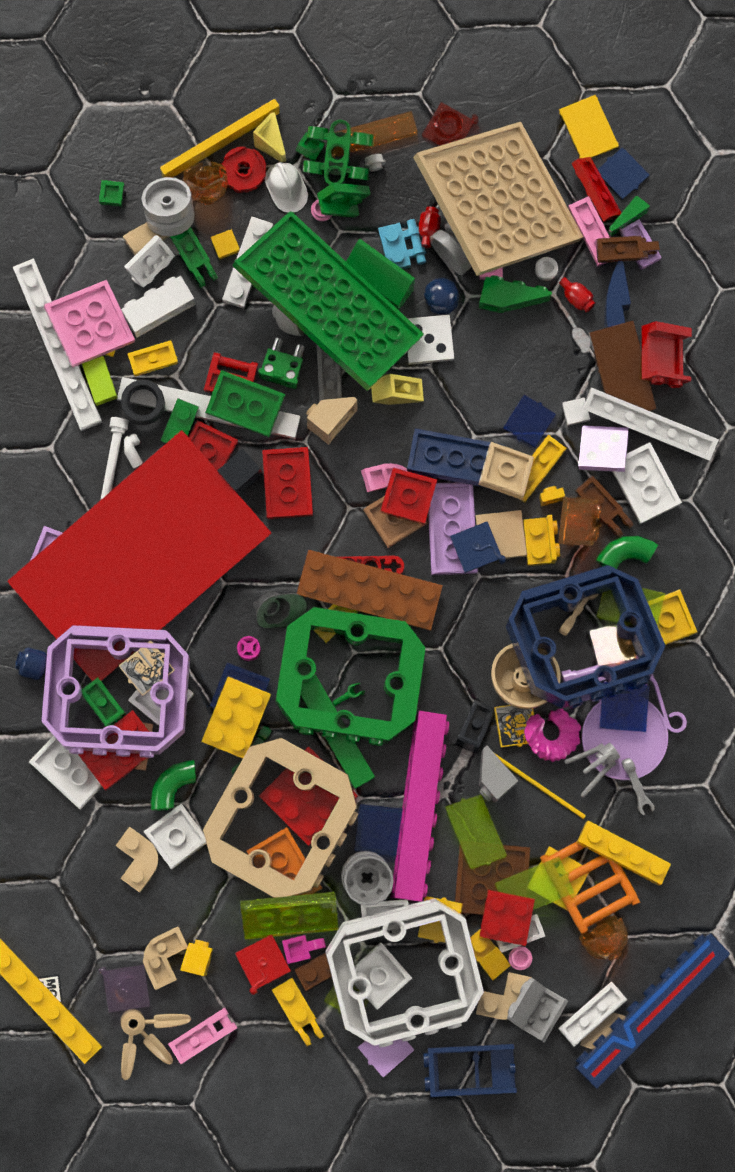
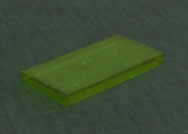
M335 892L240 901L245 939L265 938L271 934L275 937L336 931L339 929Z

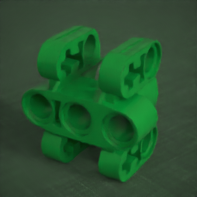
M344 120L334 121L330 129L308 126L307 138L326 140L327 148L325 163L304 160L303 172L324 175L329 185L333 183L329 179L330 173L337 176L341 175V179L336 183L343 184L347 174V178L369 181L370 169L349 166L351 144L373 147L375 135L353 132L352 136L351 126ZM339 124H344L347 127V133L335 132V127ZM335 147H342L344 150V156L339 160L334 159L332 156V151Z

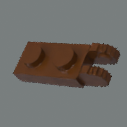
M591 476L575 490V493L618 538L623 533L612 519L618 516L626 527L631 528L633 526V522L623 512V508L594 476Z

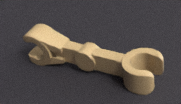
M598 594L582 600L573 611V615L561 626L559 632L562 635L567 636L576 621V617L580 615L587 601L594 600Z

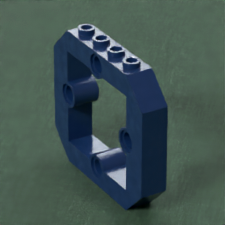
M609 565L522 591L506 624L508 635L531 693L560 708L568 706L571 709L581 706L584 701L590 699L592 702L603 699L609 693L617 695L626 691L628 687L634 686L639 688L645 686L652 676L666 646L639 580ZM611 590L621 613L616 624V633L622 639L632 640L639 659L614 667L600 666L592 674L559 684L551 665L556 652V644L548 637H540L531 614L557 606L563 611L570 612L578 607L581 599ZM564 594H571L574 600L567 599ZM624 622H630L634 628L626 627ZM538 649H545L548 655L540 654ZM598 677L606 678L608 684L601 683Z

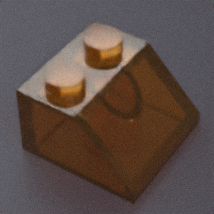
M577 496L563 497L558 544L591 546L594 541H597L599 529L595 527L596 518H600L601 505L598 504V499Z

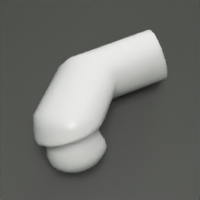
M132 434L129 437L127 435L124 439V453L133 468L143 463L134 448L140 444L136 434Z

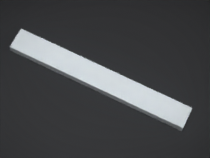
M34 258L14 266L13 269L80 430L84 431L101 424V418L79 366L72 368L44 309V305L52 301Z
M122 377L118 401H121V396L126 386L137 380ZM158 385L165 399L164 411L172 412L177 398L200 406L195 418L240 427L205 413L211 396ZM142 389L133 393L130 403L155 409L157 400L152 392ZM280 411L271 434L296 439L300 416Z

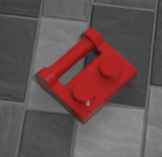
M214 352L204 391L213 393L221 370H217L219 365L248 372L247 377L237 374L233 375L254 382L259 363H247L223 357L220 353Z

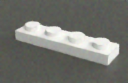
M251 217L237 259L273 227V223ZM235 268L232 270L222 301L244 309L252 284Z

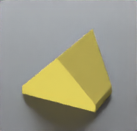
M275 112L270 113L253 132L255 148L276 160L286 162V154Z

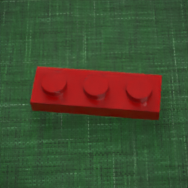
M591 157L575 160L572 166L575 169L576 176L584 185L586 193L594 203L598 215L603 221L617 219L621 211Z

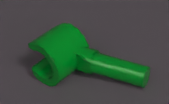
M361 683L351 684L348 687V691L335 699L333 704L337 706L346 699L364 695L365 690L359 693L354 691V688Z

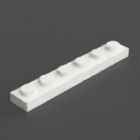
M594 388L590 389L582 408L709 461L719 440Z

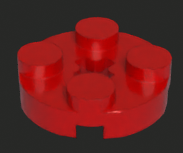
M242 146L230 150L225 155L221 167L223 180L227 186L234 189L237 193L250 192L257 189L266 177V163L263 156L255 149L252 150ZM240 165L250 167L247 174H240L238 172Z

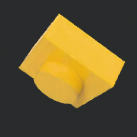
M556 486L543 489V493H540L539 496L541 506L557 503L565 498L563 488L557 489Z

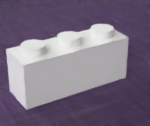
M181 276L167 279L160 288H152L146 291L144 297L137 301L136 299L128 301L124 308L121 309L136 338L196 305L193 295Z

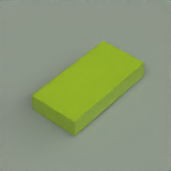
M103 356L82 364L96 406L118 398Z

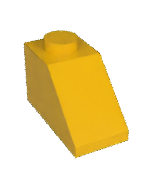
M195 940V944L189 943L180 970L206 977L213 952L212 948H208L209 943Z

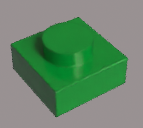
M306 132L295 151L315 162L326 143L319 139L307 138Z
M102 180L99 204L122 207L124 182Z

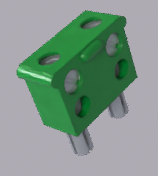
M275 338L272 349L268 348L262 368L258 370L259 378L296 389L298 388V378L303 365L301 357L304 346L301 345L300 348V344H298L294 356L279 352L283 340Z

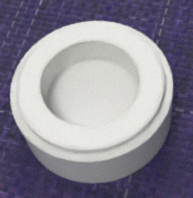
M543 257L538 260L535 266V273L539 279L550 281L557 275L558 265L553 258Z

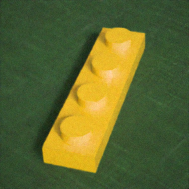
M590 821L585 823L576 842L658 886L662 885L671 863Z

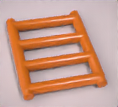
M574 842L550 856L548 854L543 855L540 859L580 933L584 934L588 930L587 927L631 903L632 905L639 904L640 900L622 866L601 855L560 877L554 864L585 848ZM609 862L615 875L574 897L570 896L565 886L566 884ZM618 883L621 884L626 896L586 918H582L576 906Z

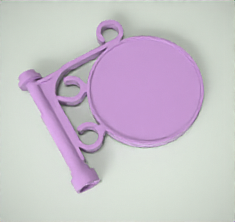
M638 655L634 656V660L639 659ZM622 659L615 660V663L613 661L612 663L606 662L578 671H571L569 669L561 672V678L563 682L592 674L600 666L614 667L630 661L624 662ZM653 674L649 680L654 686L661 713L651 702L638 696L646 690V684L641 690L637 691L628 687L627 690L631 694H617L598 700L599 703L591 709L585 718L581 734L584 752L597 747L601 743L605 746L610 742L620 755V758L615 761L616 765L605 774L607 777L616 780H630L622 765V760L627 758L633 760L638 778L647 775L659 765L665 755L668 745V730L672 733H679L686 727L687 720L680 712H673L668 717H680L682 726L679 729H674L670 726L661 693ZM598 677L599 681L607 680L604 677ZM597 753L587 756L591 764L597 760L595 756ZM600 764L595 769L601 772L604 767Z

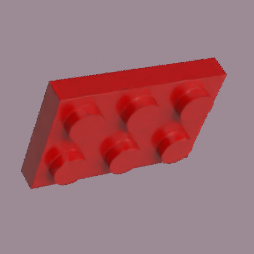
M308 447L262 450L267 519L313 516Z
M133 710L113 725L123 731L149 732ZM110 734L107 737V743H116L119 738L118 734ZM83 751V754H78L105 790H108L148 759L140 757L139 753H130V757L116 756V752H107V755L103 756L93 755V751Z

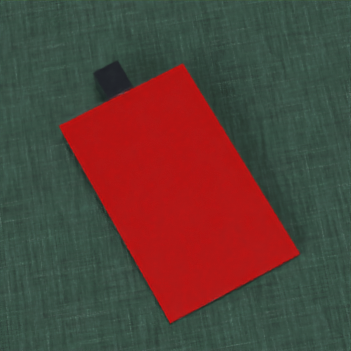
M181 430L7 582L56 639L72 626L161 630L272 534L240 497L264 473L244 449H241L221 468L216 470ZM118 641L115 643L114 650L122 651L125 648V642ZM74 648L73 659L92 681L97 677L102 681L126 660L115 659L109 650Z

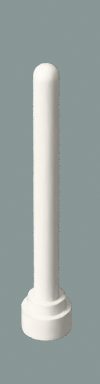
M111 417L109 427H111L113 435L101 499L112 491L121 437L125 430H128L129 420Z

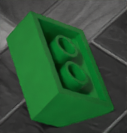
M359 239L346 262L393 306L400 310L414 291L415 278L363 240Z

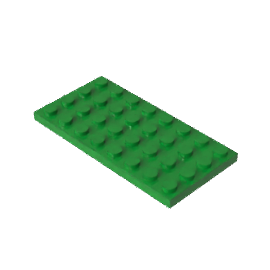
M292 211L287 213L235 260L232 265L367 391L424 335L422 331Z

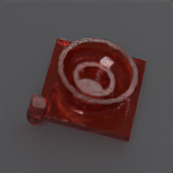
M441 102L421 136L439 146L466 138L473 124L479 122V118L476 114H473L471 119Z

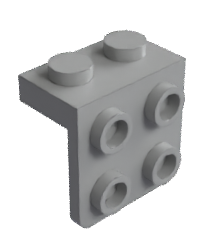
M530 978L522 985L516 1002L512 1003L509 1007L507 1019L545 1043L568 1001L547 989L535 979Z

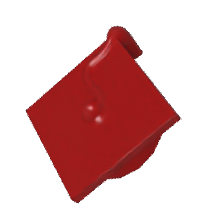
M272 934L235 953L252 986L249 990L252 995L258 993V988L291 972Z

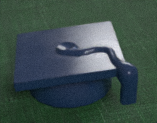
M488 521L450 536L464 573L499 560L501 565L506 562V556L501 555Z

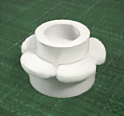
M374 154L364 158L366 163L364 167L369 168L370 172L383 169L382 165L386 163V160H383L382 154Z

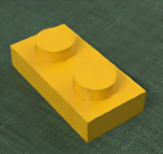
M171 340L128 353L135 377L178 364Z

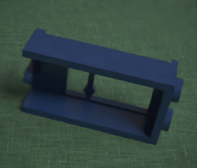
M514 1044L427 1048L428 1053H423L424 1068H429V1077L424 1078L425 1092H430V1097L517 1093L513 1056ZM474 1052L472 1058L475 1062L476 1088L439 1090L437 1054ZM478 1052H491L492 1087H479L478 1060L480 1057Z

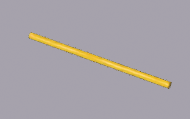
M495 754L507 768L582 819L585 818V814Z

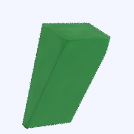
M635 196L610 226L607 232L609 237H612L620 229L645 215L650 205L640 197Z
M98 677L82 689V696L106 727L114 725L127 715Z

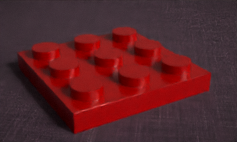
M309 746L304 750L322 760ZM286 768L259 797L309 846L315 833L322 831L339 797L318 785L309 791L299 789L293 781L295 772ZM304 772L300 775L299 781L302 785H308L312 781V776L309 772ZM353 791L354 797L356 799L358 795Z

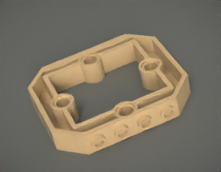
M283 738L249 747L205 825L203 832L212 863L272 897L283 899L311 891L313 887H319L324 878L321 872L325 866L330 867L336 856L333 854L337 845L341 847L347 836L344 833L348 824L351 826L354 824L359 814L355 812L357 804L347 774ZM267 758L295 772L293 781L299 789L309 791L318 785L339 797L322 831L315 833L312 837V849L294 880L271 868L272 858L267 851L257 849L248 855L222 840L239 808L246 809L253 804L254 793L250 788ZM304 772H309L312 776V781L308 785H302L299 781L300 775ZM244 790L247 792L248 798L246 802L240 804L236 801V794ZM322 836H326L330 840V846L325 850H321L317 845L318 839ZM261 854L265 857L266 863L262 868H257L254 866L253 860L255 856Z

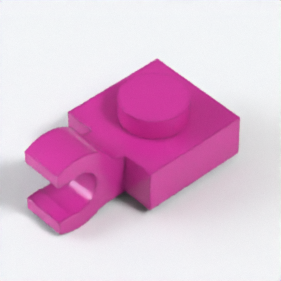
M306 935L282 941L288 964L310 959V951L326 947L324 938L307 942Z

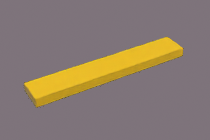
M275 99L271 100L161 166L162 177L173 178L258 127L270 113L275 112V115H278L280 113L279 104Z

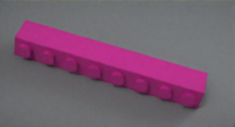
M425 711L416 712L394 865V883L390 898L422 902V899L427 895L428 885L425 884V876L429 874L431 867L428 853L433 849L434 837H431L432 827L435 828L437 814L434 813V808L440 798V791L437 790V785L443 775V767H440V762L446 753V744H443L444 735H447L449 730V721H446L447 715Z

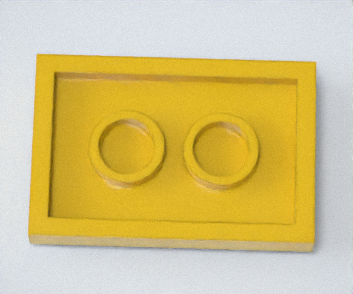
M227 677L201 742L244 758L252 744L272 694Z

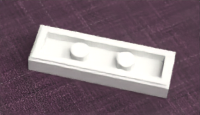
M610 982L558 1029L574 1047L627 999L613 982Z

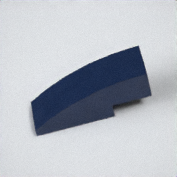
M618 261L607 290L604 307L605 328L625 323L623 311L629 310L631 305L623 261Z

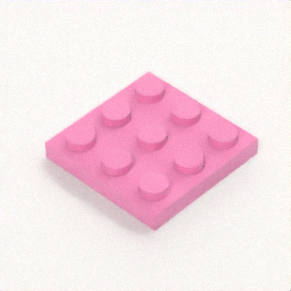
M107 280L44 305L47 316L72 368L135 342V338Z

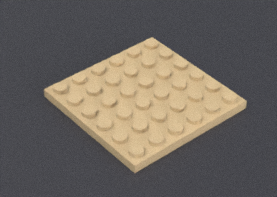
M521 122L416 153L413 157L477 276L579 242L583 238L580 229Z

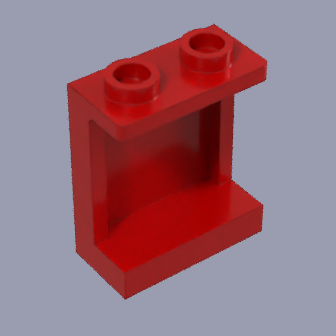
M658 321L641 326L642 380L651 381L653 385L669 384L671 388H681L683 384L691 382L690 376L683 375V340L692 337V328Z

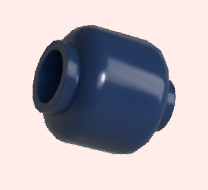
M30 647L25 648L23 652L19 651L15 664L18 674L25 678L40 680L43 674H46V652Z

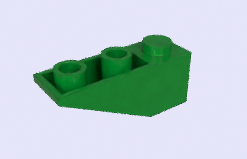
M486 276L479 308L504 313L550 301L552 291H548L543 286H526L522 281L514 280L513 282L504 281L500 276Z

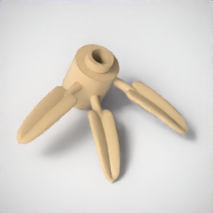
M130 1009L124 1012L121 1017V1027L129 1035L128 1043L123 1045L122 1078L128 1080L132 1074L137 1048L135 1044H132L133 1035H138L139 1033L145 1038L143 1041L144 1045L156 1057L166 1064L170 1065L173 1063L171 1054L155 1035H148L143 1030L145 1024H154L155 1028L174 1027L189 1023L191 1017L185 1014L155 1015L154 1019L145 1020L142 1013L138 1010ZM131 1019H135L138 1022L134 1028L128 1025Z

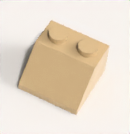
M355 397L321 400L318 405L314 403L306 413L308 415L307 428L329 445L357 412V399Z

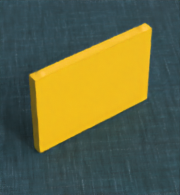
M596 95L559 109V114L566 125L580 156L579 158H593L619 147Z

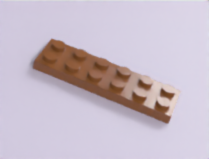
M308 550L297 594L381 618L406 621L408 625L431 631L443 585Z

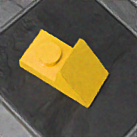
M478 930L470 937L475 959L488 976L494 980L511 965L490 939L479 937L480 930Z

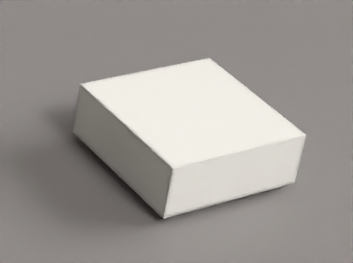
M585 398L562 403L567 426L590 421L588 411L582 409Z

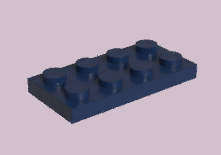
M415 428L407 471L422 476L481 486L478 484L491 442Z

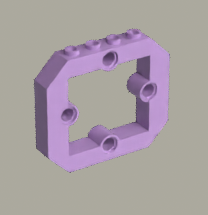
M72 626L47 649L42 723L71 754H83V751H93V755L103 756L107 755V752H116V756L130 757V753H139L140 757L154 758V754L160 755L185 733L190 665L189 655L167 630ZM118 641H123L126 644L122 651L114 650V645ZM74 648L109 650L110 654L119 660L126 659L132 651L137 652L140 648H157L161 653H165L163 681L155 683L150 691L153 702L161 708L159 732L123 731L113 725L103 729L68 728L70 703H75L82 696V687L72 677ZM170 663V665L174 668L175 671L168 676V669ZM67 685H74L75 691L71 695H65L64 688ZM165 689L169 691V696L165 700L157 698V693L160 690ZM110 734H118L119 738L116 743H107V737Z

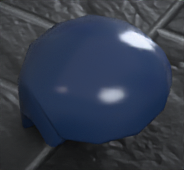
M438 278L426 285L424 298L430 311L444 315L451 313L457 308L459 293L456 285L451 280Z

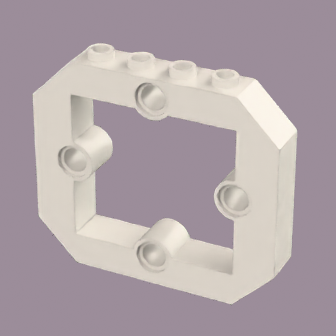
M435 898L343 922L325 951L345 1029L374 1046H390L394 1040L398 1039L409 1041L415 1039L416 1035L425 1033V1035L435 1034L439 1032L440 1028L447 1026L448 1029L458 1028L462 1026V1022L468 1020L484 993L465 917ZM440 921L447 949L439 954L438 963L445 974L454 976L459 999L426 1008L412 1006L403 1014L368 1023L363 999L370 995L372 990L371 983L365 974L356 973L349 944L383 935L387 940L397 942L405 936L406 929ZM391 923H398L400 925L399 931L395 934L387 931ZM448 957H456L457 963L453 967L445 966L446 959ZM357 981H363L365 988L362 991L353 990V984ZM414 1015H421L423 1020L420 1024L413 1025L410 1023L411 1018Z

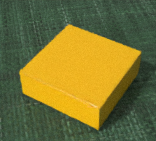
M232 229L211 237L219 259L240 251Z

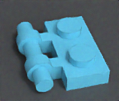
M415 219L407 221L408 229L402 231L400 223L378 228L385 257L401 269L411 268L410 259L415 257L419 265L426 263V250L421 246L419 227H417ZM411 238L413 249L407 250L405 240Z

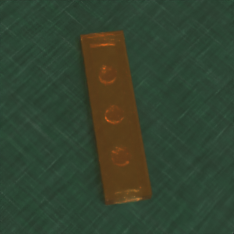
M412 111L351 127L352 136L353 132L375 135L373 146L418 134ZM344 129V130H341V131H337V132L347 133V129ZM351 144L350 153L372 146ZM335 147L332 151L333 157L344 155L342 147Z

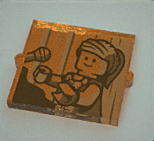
M606 625L605 628L590 630L599 667L604 665L617 666L620 663L636 660L632 640H625L619 637L616 633V625Z

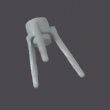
M610 742L605 746L601 743L593 749L565 760V764H569L597 753L595 755L597 760L584 769L583 772L587 774L600 764L604 767L581 793V797H585L601 778L616 765L615 761L620 758L619 753Z

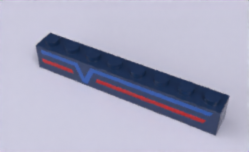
M711 933L706 936L703 934L698 936L692 943L695 947L689 953L685 950L676 959L678 964L673 969L668 967L659 976L662 980L656 986L652 983L642 993L645 997L639 1003L635 1000L626 1009L628 1014L623 1019L618 1017L609 1026L611 1031L606 1036L601 1034L592 1043L595 1047L589 1053L584 1051L576 1059L578 1064L575 1068L594 1088L597 1089L731 954Z

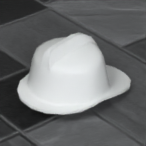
M281 162L274 164L268 169L265 183L275 205L283 212L288 213L301 210L307 203L308 192L296 167L289 163Z

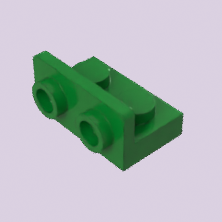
M332 183L317 193L321 214L345 217L359 216L357 204H360L364 198L370 195L369 186Z

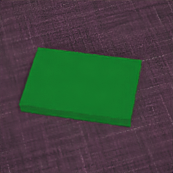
M221 370L205 413L270 438L286 394Z

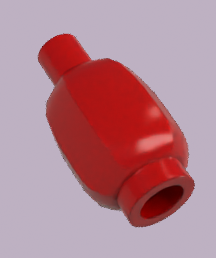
M426 207V210L420 215L419 234L422 237L421 246L424 248H430V237L440 229L441 216L439 215V209L435 207Z
M566 277L561 279L559 284L565 289L564 294L567 300L576 309L584 310L587 313L595 306L593 294L585 286L578 282L571 283Z

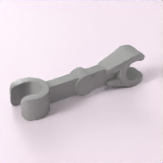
M630 758L622 760L623 768L628 774L632 788L637 795L638 811L645 815L642 807L645 804H649L650 810L653 812L655 809L654 805L643 791L633 760Z

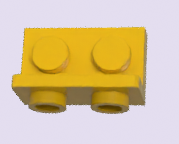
M547 515L545 518L523 519L527 566L555 564L557 557H560L559 543H555L554 535L558 534L557 521H553L552 515Z

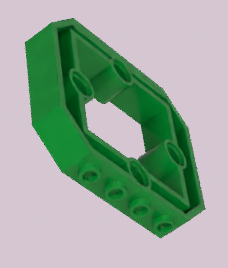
M313 607L287 626L275 703L294 729L299 730L300 734L313 735V732L323 733L322 737L336 739V736L346 737V741L359 742L362 739L368 740L370 745L382 746L383 743H388L415 722L426 648L406 621ZM358 627L363 631V635L361 637H354L351 634V629ZM310 630L345 635L347 642L354 646L363 644L367 638L401 644L398 671L390 673L384 683L386 694L393 698L390 721L354 716L347 710L332 713L299 707L302 684L310 682L316 672L314 661L306 657ZM306 665L310 668V673L303 676L299 674L298 667ZM394 679L399 680L402 683V688L399 690L393 689L390 686V681ZM339 718H346L350 726L342 729L337 725V720Z

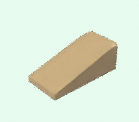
M145 223L124 235L123 239L133 254L136 255L155 235L159 236L163 241L169 236H161L154 233Z

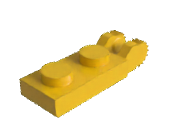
M293 978L272 989L295 1031L299 1032L307 1047L311 1045V1040L302 1028L305 1025L311 1023L316 1036L319 1039L324 1037L315 1021L316 1017Z

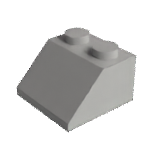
M486 746L481 752L479 779L481 789L479 792L488 802L492 800L496 803L517 784L518 780L493 751Z

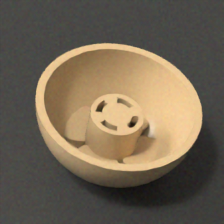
M510 644L503 648L495 657L491 670L493 687L499 697L507 704L520 709L537 708L547 703V701L531 693L513 645ZM538 649L540 654L548 655L545 649ZM553 657L551 665L560 684V668L555 657Z

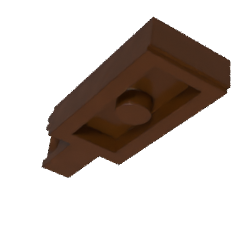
M641 236L598 238L595 241L598 263L648 259V255L657 254L660 250L659 241L646 242V238H641Z

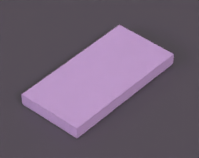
M459 482L436 483L428 512L431 575L478 573V568L464 573L450 538L453 534L475 526L473 485Z

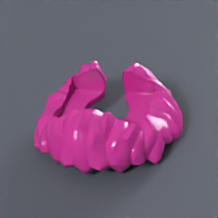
M563 709L551 710L548 716V721L552 720L559 728V736L554 741L545 738L543 734L545 721L539 714L532 715L526 722V728L524 729L525 738L532 752L537 754L540 759L552 762L565 759L580 744L579 731L581 726L576 719L570 717Z

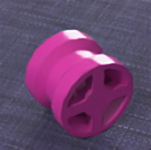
M243 637L237 645L238 654L244 661H254L260 655V644L254 637Z

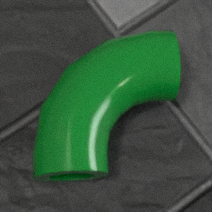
M624 536L608 543L595 561L601 566L609 565L615 569L627 559L635 558L647 564L658 544L640 536Z
M195 760L173 764L160 774L152 789V811L175 809L174 798L177 790L183 785L196 783Z

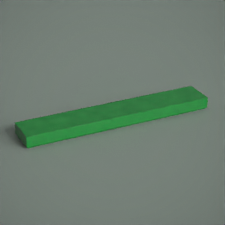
M301 665L298 667V672L305 676L310 673V668L306 665ZM316 674L310 682L302 684L300 695L308 709L332 713L337 712ZM339 718L337 720V725L340 728L345 729L346 726L341 718ZM336 736V739L325 738L343 770L349 776L354 789L375 778L355 742L346 741V737Z

